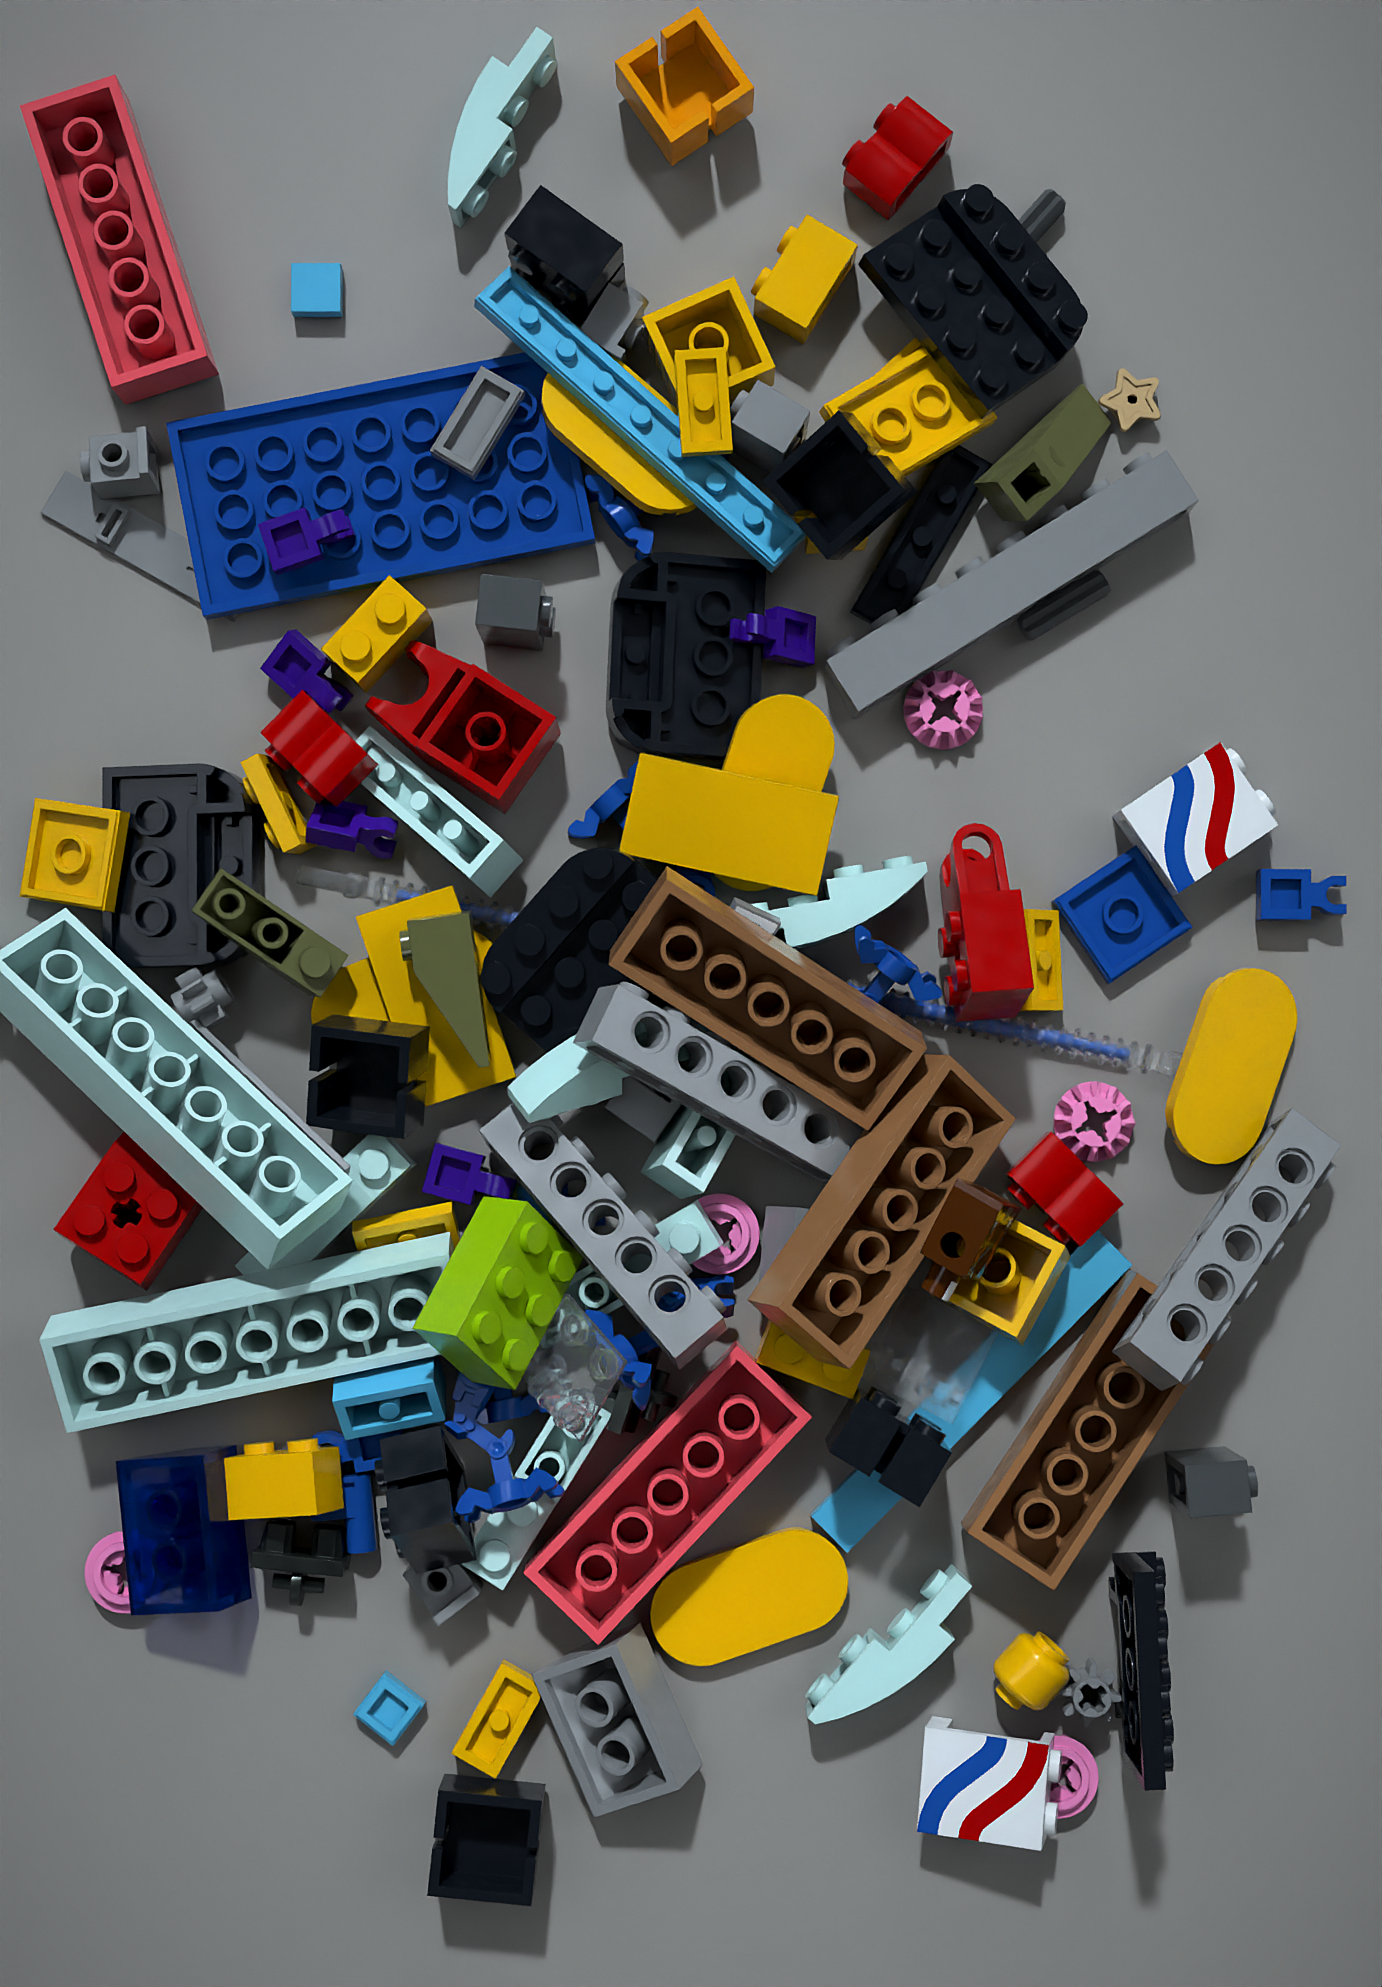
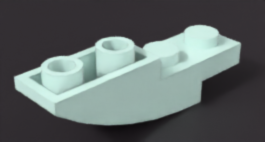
M538 27L535 28L509 67L493 56L490 58L478 77L464 106L452 145L448 171V207L452 222L460 228L469 216L474 218L482 211L489 197L487 190L496 177L503 178L512 168L517 157V151H515L516 144L513 129L509 125L515 127L520 123L529 106L528 98L537 85L544 87L549 82L556 69L557 61L553 37Z
M903 856L885 860L882 862L884 869L864 873L863 865L842 867L833 870L834 878L826 879L824 883L826 900L818 901V897L815 895L805 894L788 898L789 907L769 910L767 902L750 905L779 917L781 925L777 933H782L783 941L797 950L839 937L854 930L856 925H864L885 912L904 897L928 872L926 862L913 864L912 856Z
M692 1019L690 1023L692 1027L703 1032L704 1034L706 1031H710L708 1028ZM639 1021L635 1027V1038L643 1047L647 1040V1030L643 1023ZM574 1035L528 1067L507 1087L509 1098L525 1119L531 1123L622 1095V1078L631 1075L575 1045L573 1041L576 1035ZM684 1046L678 1052V1061L689 1059V1053Z
M698 1199L654 1224L660 1232L655 1237L656 1241L666 1252L674 1247L688 1264L693 1263L723 1244L722 1239ZM636 1254L627 1261L625 1269L631 1273L644 1272L649 1268L652 1258L646 1254ZM589 1264L576 1271L542 1337L541 1343L546 1350L586 1327L587 1324L584 1320V1312L586 1310H596L608 1314L623 1305Z
M569 1387L515 1472L514 1479H527L537 1467L552 1475L558 1484L566 1490L609 1421L611 1413ZM544 1493L538 1501L531 1502L524 1507L507 1512L489 1514L474 1539L477 1560L462 1563L461 1565L503 1591L561 1497L550 1498Z
M952 1564L944 1573L937 1569L920 1589L923 1598L910 1612L907 1608H904L893 1619L887 1629V1633L891 1636L886 1641L871 1628L863 1637L859 1634L854 1635L841 1650L838 1658L842 1662L830 1677L825 1673L821 1674L808 1689L805 1698L809 1700L805 1705L807 1718L816 1725L863 1710L890 1696L931 1665L955 1640L950 1629L942 1622L971 1589L972 1585L968 1578Z

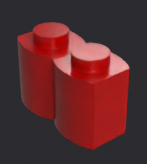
M908 96L900 101L897 106L889 103L879 114L873 125L877 132L865 143L858 140L847 152L842 162V165L845 167L843 185L887 220L903 206L919 183L929 175L950 148L953 136L952 130Z
M303 690L260 732L271 743L264 751L285 771L293 765L303 776L297 784L318 804L326 798L334 806L338 807L379 765Z
M1046 1132L1004 1174L1012 1182L1006 1190L1026 1210L1035 1205L1048 1218L1042 1226L1056 1241L1063 1245L1071 1241L1075 1246L1081 1247L1123 1205L1122 1201L1052 1132Z

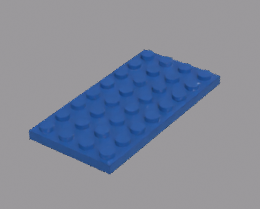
M523 352L166 422L203 617L206 620L377 587L389 575L397 582H403L596 544L579 457L552 434L545 423L542 413V387L548 372L528 354ZM483 366L524 390L525 397L476 479L473 480L432 456L430 449L479 368ZM304 507L309 511L312 520L337 510H344L345 515H348L355 536L339 542L320 544L325 557L323 560L280 575L273 571L258 527L259 523Z

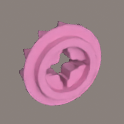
M932 670L916 680L910 687L904 700V720L910 733L923 745L939 750L953 749L965 744L977 732L983 719V697L978 693L971 679L965 678L954 670ZM928 694L933 698L937 697L940 701H945L948 697L952 698L956 694L958 698L955 700L952 712L956 715L955 719L960 724L954 719L951 721L946 716L942 717L939 721L936 719L932 725L928 722L933 717L932 714L936 707L931 702L932 698Z
M1098 1081L1084 1082L1069 1089L1059 1100L1053 1118L1056 1136L1080 1160L1090 1162L1114 1158L1130 1143V1137L1136 1124L1133 1118L1131 1103L1118 1088ZM1084 1102L1087 1103L1088 1107H1092L1095 1113L1113 1112V1115L1107 1117L1108 1120L1102 1124L1104 1130L1102 1134L1105 1141L1094 1130H1082L1076 1133L1075 1129L1081 1127V1123L1088 1119L1085 1112L1087 1108Z
M715 1193L701 1197L698 1201L711 1221L715 1220L716 1223L721 1225L726 1221L730 1222L734 1218L738 1220L732 1225L733 1228L728 1233L731 1239L730 1243L735 1250L731 1252L727 1246L721 1245L692 1264L698 1269L711 1274H727L737 1271L750 1261L758 1247L760 1231L757 1218L745 1202L733 1195Z
M137 1530L115 1531L102 1538L90 1551L85 1563L84 1575L86 1586L93 1599L105 1609L116 1613L137 1612L146 1608L158 1598L167 1580L165 1566L167 1557L162 1555L156 1545V1540L140 1534ZM130 1552H132L133 1568L140 1570V1573L146 1575L133 1577L129 1580L127 1586L124 1587V1591H122V1574L114 1571V1568L107 1566L122 1564Z
M1062 1734L1061 1736H1054L1053 1750L1062 1751V1764H1068L1064 1773L1073 1788L1070 1790L1065 1784L1062 1786L1060 1783L1055 1782L1051 1784L1049 1802L1058 1803V1819L1074 1816L1084 1810L1094 1798L1099 1781L1097 1764L1090 1751L1083 1743L1070 1738L1066 1734Z

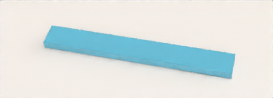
M510 266L475 298L474 307L771 573L805 539L806 534L800 526L721 455L681 457L678 416Z
M1097 1230L1081 1247L1076 1246L1069 1253L1070 1259L1023 1346L992 1330L907 1418L911 1420L914 1414L918 1413L941 1427V1431L946 1434L944 1442L951 1449L1132 1264ZM855 1468L811 1513V1517L847 1553L902 1498V1496L878 1482L881 1474L873 1470L869 1477Z

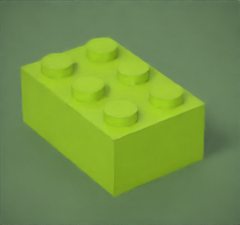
M483 1196L412 1329L471 1382L516 1390L583 1257L528 1201Z

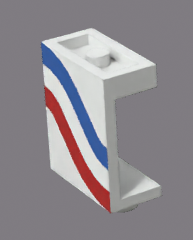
M1221 742L1112 816L1132 846H1138L1171 896L1180 893L1278 826L1273 818L1276 811L1270 799L1261 790L1254 791L1244 776L1247 773V769L1240 756L1231 748L1226 750Z
M932 1716L925 1726L917 1832L1041 1851L1047 1835L1055 1836L1058 1821V1803L1049 1802L1051 1782L1059 1783L1062 1767V1751L1053 1750L1055 1733L1044 1732L1041 1740L1035 1741L952 1729L953 1719Z

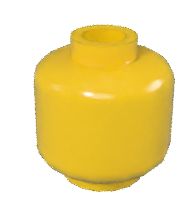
M1040 1631L1034 1636L1028 1633H1020L993 1664V1672L1000 1682L995 1690L1007 1704L1016 1710H1019L1023 1705L1032 1710H1043L1069 1681V1671L1066 1667L1069 1657L1053 1640Z

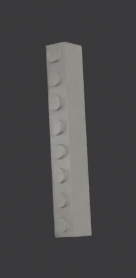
M1166 450L1153 459L1149 453L1139 456L1123 468L1126 475L1111 485L1107 479L1097 482L1081 494L1084 501L1070 510H1067L1065 505L1055 508L1039 520L1042 527L1030 535L1025 536L1023 531L1013 534L997 546L1000 553L988 561L983 562L980 557L971 560L955 572L958 579L941 589L938 583L927 587L912 599L916 604L900 615L896 609H893L870 625L873 629V632L858 641L851 635L830 648L828 653L831 658L826 660L823 670L854 719L859 718L909 687L932 670L938 669L1014 622L1023 613L1091 572L1098 570L1188 514L1199 499L1169 452Z

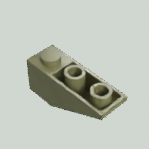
M1080 384L974 484L1002 521H1028L1065 486L1112 422L1085 385Z
M222 868L218 870L191 910L255 959L309 996L321 998L349 956Z

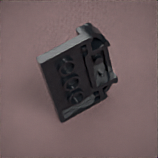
M974 184L968 189H959L943 195L935 208L863 254L858 264L981 419L1054 370L1076 344L1088 319L1087 310L1081 304L1072 286L1009 208L994 197L988 187L981 184Z
M657 552L639 560L623 574L617 582L611 597L606 687L607 720L613 732V737L618 744L627 747L637 754L642 752L651 755L725 760L740 717L748 708L761 700L763 644L740 643L730 640V619L736 618L746 621L747 614L749 613L764 615L766 568L758 560Z
M200 763L102 767V808L130 813L115 911H102V943L129 968L220 967L230 964L240 957L247 956L249 953L191 911L220 868L260 894L259 807L246 792L243 779L221 768Z
M591 848L569 858L489 948L484 958L480 982L492 1007L498 1013L502 1012L539 1046L546 1052H549L577 1034L598 988L616 984L620 985V982H628L645 990L650 997L653 994L652 992L609 965L610 949L658 879L634 857L613 848Z
M1155 1551L1112 1553L1114 1577H1109L1108 1584L1109 1596L1118 1606L1122 1701L1114 1702L1116 1719L1122 1718V1755L1145 1791L1166 1790L1165 1772H1172L1174 1767L1172 1749L1174 1727L1169 1694L1171 1691V1672L1168 1663L1167 1646L1169 1629L1167 1613L1164 1609L1165 1565L1162 1557H1156Z

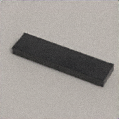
M960 445L939 457L851 609V614L872 624L876 619L893 609H896L900 615L911 607L914 602L912 599L919 593L977 493L978 488L974 482L991 468L992 463Z

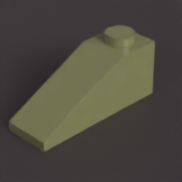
M471 910L408 919V930L399 932L403 961L412 960L415 975L478 1067L489 1066L491 1058Z

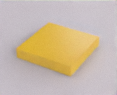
M35 798L19 897L114 912L130 813Z

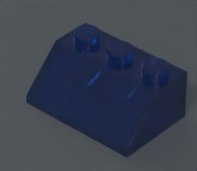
M236 1445L190 1448L115 1461L131 1616L219 1612L252 1598L244 1519L229 1520L224 1458L237 1455Z

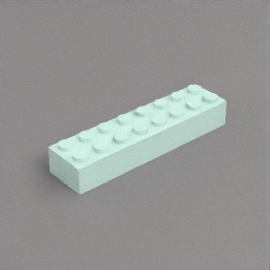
M66 908L0 950V1012L265 1268L269 1269L340 1211L353 1179Z
M446 1232L51 1315L39 1341L66 1432L85 1430L441 1355L412 1328L454 1252L451 1233Z

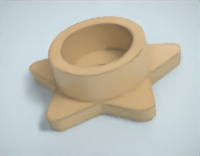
M1121 368L1116 374L1115 389L1100 397L1098 404L1111 411L1112 415L1118 420L1119 429L1122 433H1126L1135 423L1142 419L1158 421L1161 413L1152 398L1159 380L1156 377L1137 380L1126 369ZM1134 396L1136 403L1130 404L1127 398Z

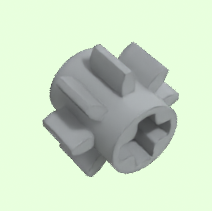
M194 966L175 978L181 989L173 993L171 999L181 1017L189 1025L191 1021L197 1019L199 1022L201 1021L204 1028L212 1029L230 1018L225 1006L235 1001L229 986L216 969L204 974L201 967L197 968Z
M1092 1658L1087 1659L1085 1667L1075 1669L1074 1666L1068 1663L1066 1667L1070 1674L1069 1681L1059 1692L1061 1695L1070 1698L1061 1706L1064 1714L1070 1716L1078 1710L1081 1722L1088 1728L1092 1718L1102 1716L1108 1722L1112 1719L1108 1712L1111 1703L1122 1701V1696L1119 1692L1108 1687L1114 1682L1116 1675L1111 1669L1104 1670L1099 1675L1097 1673V1665ZM1086 1684L1093 1688L1097 1694L1090 1701L1080 1691Z

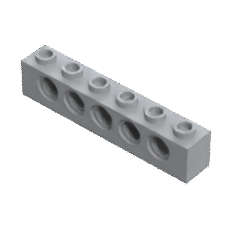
M620 982V985L616 984L598 988L573 1041L575 1045L823 1184L828 1183L863 1132L864 1128L791 1081H786L773 1073L772 1069L752 1056L748 1055L746 1058L732 1050L733 1044L716 1033L706 1031L704 1034L690 1025L692 1019L685 1013L667 1006L661 1009L647 1001L649 994L640 987L628 982ZM639 1021L643 1023L647 1030V1040L643 1047L635 1038V1027ZM682 1046L686 1048L690 1058L686 1070H683L678 1062V1052ZM724 1070L727 1071L731 1078V1088L727 1094L723 1091L720 1082ZM766 1094L772 1101V1112L769 1117L763 1111V1099ZM807 1118H809L813 1126L810 1140L806 1138L804 1133V1125Z
M512 1103L479 1130L486 1145L680 1370L727 1330L724 1317L721 1315L726 1310L725 1305L707 1285L701 1290L698 1289L688 1277L693 1272L691 1266L674 1247L666 1252L656 1241L655 1237L660 1232L642 1210L633 1214L622 1202L627 1197V1194L614 1177L608 1172L601 1177L590 1165L595 1158L586 1145L577 1136L569 1141L559 1130L558 1127L563 1124V1121L558 1114L549 1119L529 1123L516 1105ZM540 1144H551L554 1146V1150L548 1158L539 1161L530 1158V1154L536 1146ZM572 1180H582L586 1183L584 1191L576 1197L569 1198L561 1195L565 1184ZM614 1217L619 1220V1224L612 1233L598 1235L593 1232L594 1225L599 1219ZM636 1254H646L652 1258L649 1268L641 1273L627 1271L625 1269L627 1261ZM668 1292H679L686 1298L680 1309L674 1312H665L658 1307L661 1297Z
M1294 1108L1273 1120L1112 1352L1161 1391L1178 1383L1182 1385L1189 1383L1203 1364V1360L1198 1356L1206 1344L1213 1345L1229 1327L1231 1320L1226 1315L1233 1304L1240 1305L1256 1287L1258 1281L1252 1276L1261 1264L1264 1266L1268 1265L1282 1249L1284 1242L1279 1237L1286 1226L1293 1227L1309 1209L1310 1203L1305 1199L1312 1188L1319 1189L1334 1172L1336 1165L1331 1160L1341 1145ZM1279 1165L1288 1171L1291 1183L1282 1178L1279 1172ZM1252 1202L1263 1210L1265 1222L1254 1214ZM1226 1241L1231 1242L1236 1247L1239 1254L1238 1261L1228 1254L1225 1246ZM1199 1279L1209 1285L1212 1291V1300L1206 1299L1201 1294L1198 1287ZM1171 1318L1177 1320L1183 1326L1185 1331L1184 1341L1178 1339L1173 1334L1170 1325Z

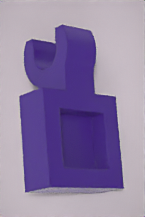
M304 507L258 524L272 569L277 575L325 559L320 544L339 542L355 536L348 515H345L343 509L312 520L309 511Z
M776 606L766 609L765 616L749 613L747 614L746 621L736 618L730 619V640L740 643L764 644L763 659L799 668L815 664L816 616Z
M297 629L286 632L260 667L290 697L294 698L303 690L328 713H332L335 708L343 711L353 698V694L345 686L324 674L333 662Z
M324 798L319 804H315L306 826L305 842L355 852L358 843H360L375 857L391 859L396 849L397 841L384 839L383 837L394 839L399 822L390 817L367 816L368 806L342 801L336 807Z
M435 1143L422 1192L473 1205L477 1191L503 1199H513L517 1180L482 1171L486 1160L484 1155Z

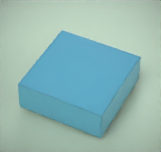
M291 263V313L293 317H343V268L341 263Z
M386 1670L354 1711L353 1715L393 1746L422 1709L426 1700Z

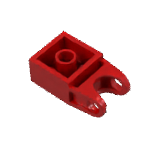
M414 640L410 641L404 651L407 652L406 656L418 665L424 675L429 678L425 694L418 701L408 705H398L371 696L364 705L366 710L423 762L495 809L506 814L561 735L557 717L475 664H467L424 643ZM497 734V742L489 746L481 745L480 739L483 736L491 739Z
M972 823L964 825L956 832L951 842L950 853L946 855L940 867L939 878L944 927L938 929V949L941 958H948L950 976L944 977L945 1002L947 1006H954L956 1022L1015 1018L1034 989L1021 889L1010 890L1003 846L999 835L992 828L984 824ZM971 836L983 838L990 847V855L985 859L981 853L974 849H962L963 840Z
M123 1132L111 1145L53 1230L68 1242L147 1291L203 1207L133 1139ZM133 1207H138L136 1213L141 1217L140 1222L137 1225L128 1222L123 1228H120L118 1226L122 1222L119 1218L120 1214L125 1209L131 1210Z

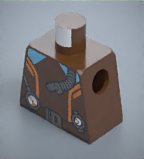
M957 1178L921 1248L920 1253L934 1261L921 1287L932 1295L948 1302L961 1277L968 1280H979L1022 1208L978 1183ZM962 1237L965 1242V1250L959 1256L956 1251V1244Z

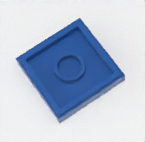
M1137 845L1051 901L1056 910H1059L1060 916L1107 984L1113 982L1193 928Z

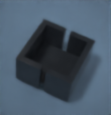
M542 185L538 187L504 232L512 269L536 290L539 288L552 297V304L572 321H576L578 317L583 321L587 319L608 283L619 288L625 281L623 244Z
M838 410L762 480L791 516L805 517L798 525L827 560H842L917 493V490L888 456L877 454L882 448L853 413ZM813 512L817 518H809L807 516Z
M335 1014L311 1025L309 1071L319 1072L336 1062L337 1068H330L308 1081L306 1124L312 1127L405 1139L424 1126L426 1081L417 1080V1077L427 1072L430 1026Z
M871 1386L868 1393L857 1387L854 1398H849L825 1438L828 1451L869 1477L873 1470L880 1473L881 1477L878 1480L880 1484L920 1507L952 1454L944 1442L946 1434L941 1431V1427L918 1413H915L911 1420L899 1414L901 1407L897 1404L898 1401L876 1387Z
M441 1426L380 1439L382 1459L375 1460V1474L380 1490H388V1492H385L387 1507L380 1509V1521L385 1538L387 1540L393 1539L399 1558L405 1557L416 1574L477 1560L472 1523H467L464 1516L454 1517L453 1514L460 1497L467 1490L465 1468Z
M444 1774L438 1789L433 1838L436 1839L432 1847L427 1896L531 1906L536 1884L540 1845L539 1837L542 1826L546 1784Z

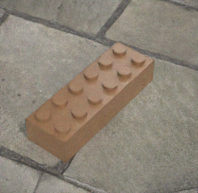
M668 866L610 949L609 965L867 1131L927 1049L920 1030Z
M923 1054L868 1131L864 1129L758 1283L748 1301L819 1362L850 1369L925 1257L920 1253L921 1248L957 1178L971 1182L976 1180L1016 1118L950 1055Z
M1127 1270L1122 1275L961 1521L968 1534L1053 1591L1189 1385V1383L1186 1385L1178 1383L1161 1391L1112 1352L1157 1287V1285L1139 1273ZM1171 1318L1170 1325L1173 1334L1178 1339L1184 1341L1185 1331L1183 1326L1177 1320ZM1207 1343L1198 1357L1203 1362L1215 1343L1213 1345Z

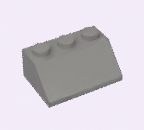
M641 1623L609 1633L599 1645L591 1641L531 1674L594 1818L680 1790L703 1765Z

